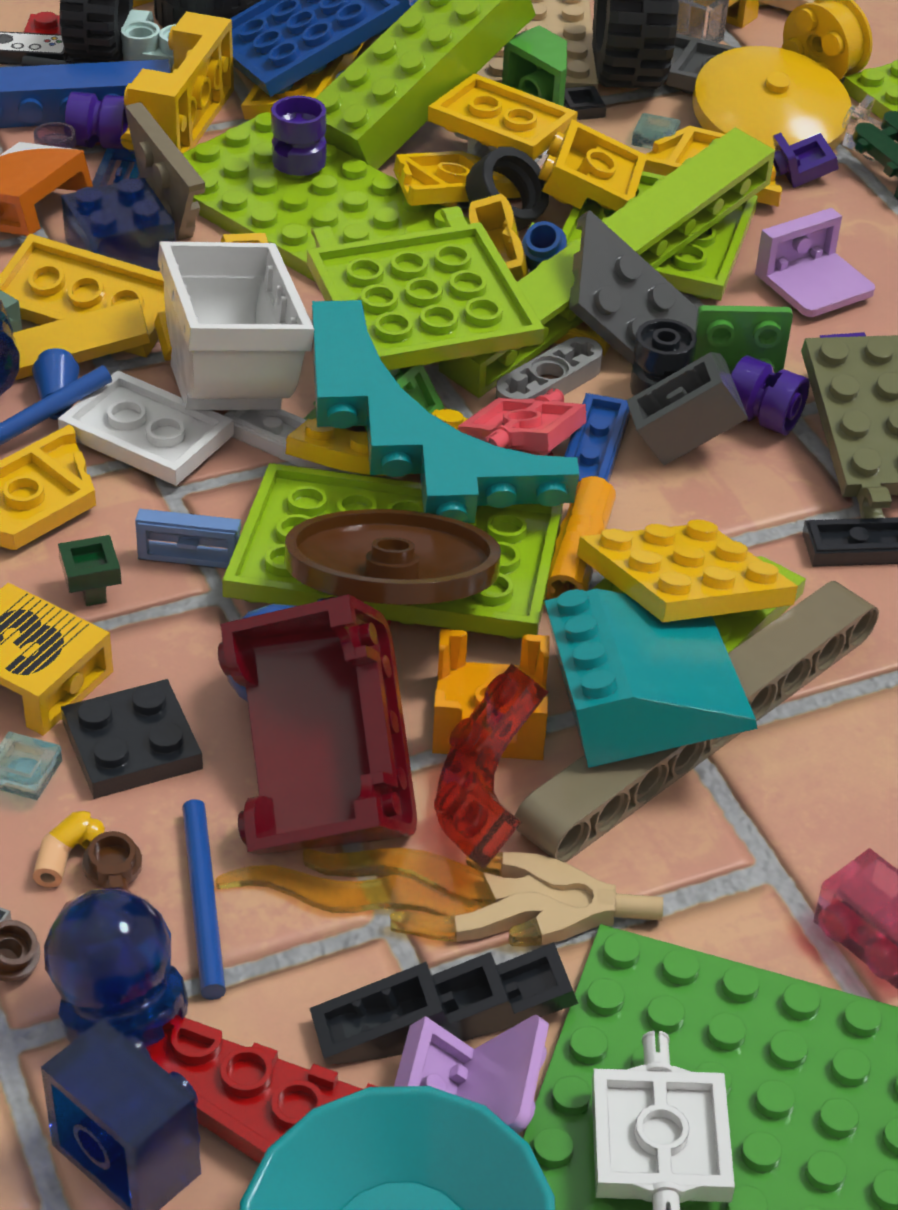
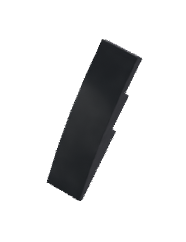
M553 942L496 965L491 952L434 975L427 962H424L309 1009L323 1058L327 1065L402 1055L409 1026L425 1016L460 1040L466 1041L514 1027L533 1015H538L539 1017L549 1015L576 1005L578 1001Z

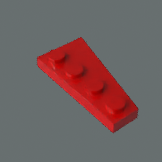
M149 1004L105 1045L106 1061L259 1164L267 1148L313 1108L363 1090L362 1088L339 1081L338 1072L316 1064H313L309 1070L278 1059L277 1050L255 1042L252 1047H245L222 1039L221 1030ZM368 1083L367 1086H366V1088H368V1087H378V1086H375V1085H372V1084H369V1083Z

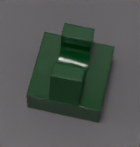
M110 535L58 544L59 559L69 593L83 591L86 606L107 603L106 587L122 584L121 570Z

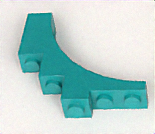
M362 300L312 301L317 427L345 429L352 426H367L370 475L401 477L407 474H420L423 512L453 518L465 523H475L477 506L489 505L495 508H505L518 504L557 506L562 503H574L579 480L577 457L529 454L498 447L460 432L424 409L400 387L382 363L367 331Z

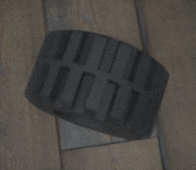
M60 0V31L67 55L70 58L119 62L123 57L121 28L129 12L133 9V0Z

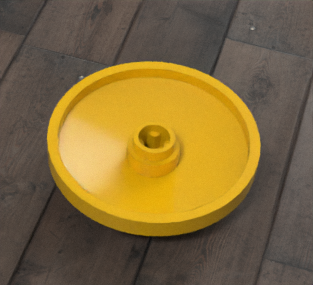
M770 46L739 47L716 55L701 68L696 79L692 97L695 116L703 129L726 134L736 127L758 141L767 144V146L774 150L773 135L781 132L789 146L821 133L833 151L843 140L852 114L849 94L841 81L830 70L800 53Z

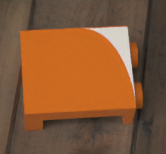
M17 142L1 153L0 232L25 236L34 234L41 229L34 204L57 188L85 193L91 190L93 184L84 150Z

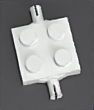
M650 1031L643 1035L644 1065L627 1070L593 1069L591 1086L596 1198L642 1199L652 1202L653 1210H680V1203L686 1201L732 1202L735 1183L725 1074L691 1072L677 1066H671L669 1055L670 1039L668 1034L663 1031H659L657 1046L655 1044V1031Z

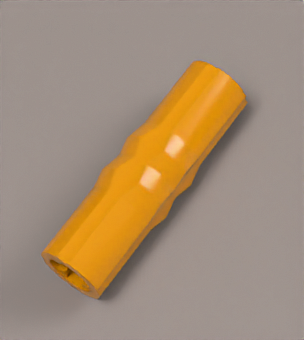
M588 476L578 482L574 503H570L567 514L560 524L559 535L556 538L546 593L548 600L557 598L560 594L569 590L579 589L588 591L594 569L577 556L580 536L599 535L607 528L616 492L612 484L603 478Z

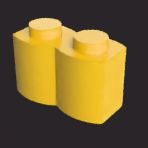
M503 194L472 201L469 207L470 224L482 223L513 277L518 282L529 274L509 201Z

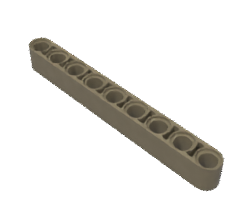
M831 581L729 652V657L755 715L756 722L862 644L871 634L879 617L878 608L840 583ZM740 733L588 768L584 755L525 798L515 814L513 820L514 828L550 857L567 862Z

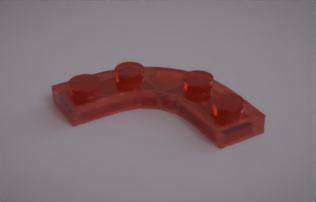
M512 663L504 673L496 676L490 682L483 700L470 717L460 721L451 732L449 738L451 748L442 767L434 800V809L443 832L467 857L483 869L488 866L522 823L499 802L494 792L495 771L501 755L512 738L549 693Z

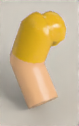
M87 811L72 812L47 833L41 841L33 872L34 881L40 886L47 888L59 886L63 880L69 853L76 844L87 849L90 842L96 836L104 833L105 828L102 821L91 818L90 812Z

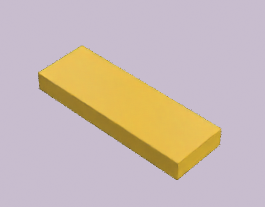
M139 298L3 335L10 369L15 380L33 376V364L37 361L39 354L48 349H64L73 355L77 363L151 343Z

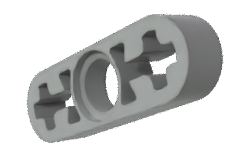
M570 338L501 377L496 385V399L498 397L534 399L539 395H544L551 388H553V391L559 389L565 395L600 373L602 346L590 338ZM541 375H553V376H557V377H559V378L549 379V378H543V377H540V376H541Z

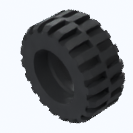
M594 0L592 48L598 83L604 87L657 89L664 85L670 72L671 59L674 54L677 15L679 12L678 0Z

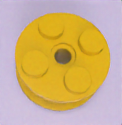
M815 0L813 3H805L796 7L786 19L783 30L782 49L800 53L817 61L830 70L839 80L843 77L859 73L864 69L872 53L873 40L869 22L862 9L853 0Z

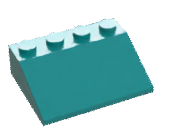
M597 588L588 591L579 589L569 590L560 594L557 598L544 601L557 660L588 768L758 729L755 715L712 616L661 622L627 594Z

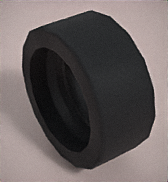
M498 147L489 152L472 166L466 177V193L469 204L472 201L500 194L494 184L493 171L505 175L513 182L522 200V209L511 205L518 231L527 227L544 213L549 204V194L542 192L545 181L538 178L541 169L537 162L525 152L513 147Z

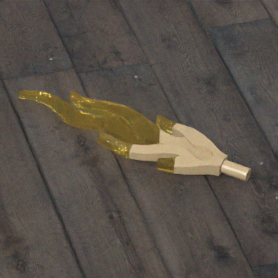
M474 847L466 849V864L468 866L438 854L407 848H385L327 854L312 849H305L303 851L304 865L325 876H385L373 880L336 881L276 865L247 866L219 875L215 879L218 889L243 886L270 887L314 908L330 913H356L375 909H402L425 912L428 914L409 911L393 912L390 915V929L398 933L411 934L439 941L460 942L475 940L509 930L508 942L510 945L518 947L540 946L571 938L590 929L597 928L600 924L613 926L614 917L662 921L663 897L617 894L616 885L597 880L585 872L552 857L534 853L487 851Z

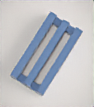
M139 509L135 519L138 559L227 568L240 537L241 519Z

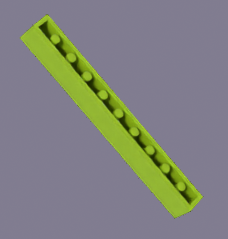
M735 127L722 137L714 139L704 150L694 157L686 159L680 167L666 177L659 178L649 189L639 196L631 198L625 206L601 221L655 269L768 186L771 180L775 150ZM581 237L573 239L567 247L549 260L542 261L536 269L517 282L545 328L543 344L522 347L517 350L481 354L475 357L440 361L439 371L480 398L494 388L501 377L529 362L566 335L568 330L581 324L583 321L569 309L571 287L575 282L572 272L574 254L580 251Z

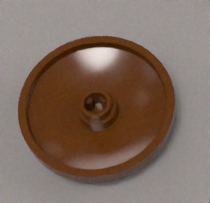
M363 509L317 516L293 527L286 536L284 562L286 569L295 579L313 589L339 597L349 594L360 601L370 603L416 605L458 600L489 588L499 576L501 549L498 542L487 532L453 518L417 511Z

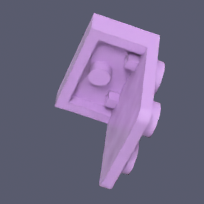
M833 208L763 229L761 232L755 275L807 317L819 316L871 298L875 291V285L836 254L842 215Z
M533 1015L473 1049L425 1016L409 1026L394 1087L431 1086L485 1105L519 1134L529 1125L535 1113L534 1096L539 1072L546 1059L547 1050L545 1042L549 1024L538 1015Z

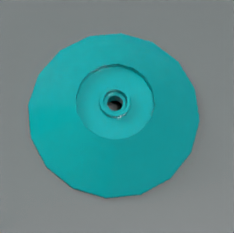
M431 1086L368 1087L313 1108L267 1148L240 1201L239 1210H555V1196L530 1144L485 1105Z

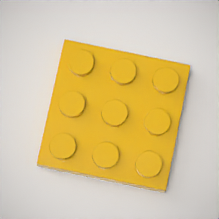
M690 520L687 525L672 527L650 524L645 527V530L635 531L605 529L599 535L580 536L577 556L661 622L791 606L795 603L798 585L780 574L776 566L763 562L750 553L746 545L733 541L721 533L716 524L706 520Z

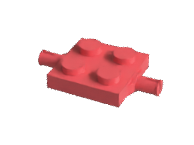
M553 388L544 395H539L534 399L498 397L458 426V430L498 447L545 456L587 423L586 404L564 403L563 393L559 389L553 391Z

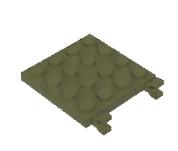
M898 335L805 338L801 353L842 497H857L861 518H884L882 508H890L892 503L890 495H898Z

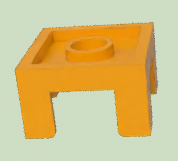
M440 629L432 753L543 760L548 715L546 684L550 636L524 635L522 637L520 665L466 662L467 632L464 630Z

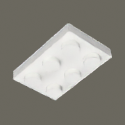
M118 370L111 375V383L84 397L58 418L59 429L69 424L74 427L76 442L175 486L234 436L233 419L212 410H186L182 397Z

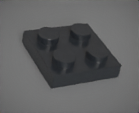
M168 679L61 706L63 725L94 799L203 769L202 752Z

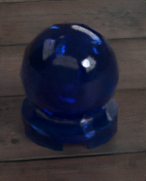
M122 887L91 889L65 903L49 927L44 945L45 970L62 998L58 1015L64 1035L71 1047L78 1050L81 1043L99 1045L102 1056H113L135 1052L159 1042L165 1037L162 1026L173 1019L176 1014L184 1018L188 1010V995L183 977L171 965V932L160 912L147 899Z

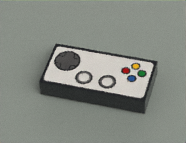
M0 31V64L21 65L24 55L67 60L68 55L60 34Z

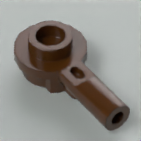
M117 831L104 832L90 842L83 854L82 866L85 876L93 884L104 888L110 938L113 941L123 942L131 939L134 935L128 884L134 881L141 872L142 854L139 847L128 835Z

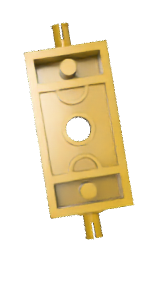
M186 11L176 26L173 25L169 33L168 45L170 50H173L174 56L171 73L142 68L132 83H128L126 86L124 105L141 102L181 153L196 146L234 91L232 19ZM128 125L126 132L120 138L123 139L121 144L126 149L132 150V162H137Z

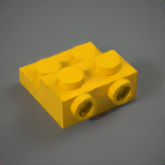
M572 119L564 134L557 131L546 153L548 156L538 178L545 181L542 192L553 196L554 199L561 203L581 209L588 197L606 209L618 211L631 198L635 197L647 155Z

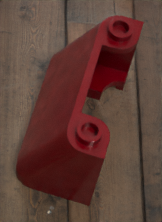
M347 594L221 623L222 642L218 646V660L225 675L232 676L236 683L246 687L259 796L248 798L245 802L244 811H241L238 815V830L243 843L247 846V852L263 855L389 840L413 835L417 827L416 803L394 644L384 615L373 607Z

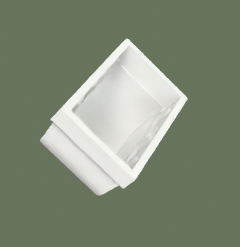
M159 241L158 265L164 279L166 321L172 347L171 367L185 409L281 410L282 398H290L296 390L305 351H312L314 327L276 244Z

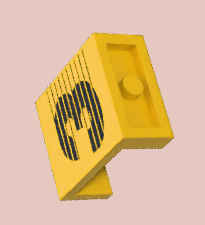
M8 582L0 589V685L22 695L26 727L44 736L62 719L61 706L82 701L114 672L110 632Z

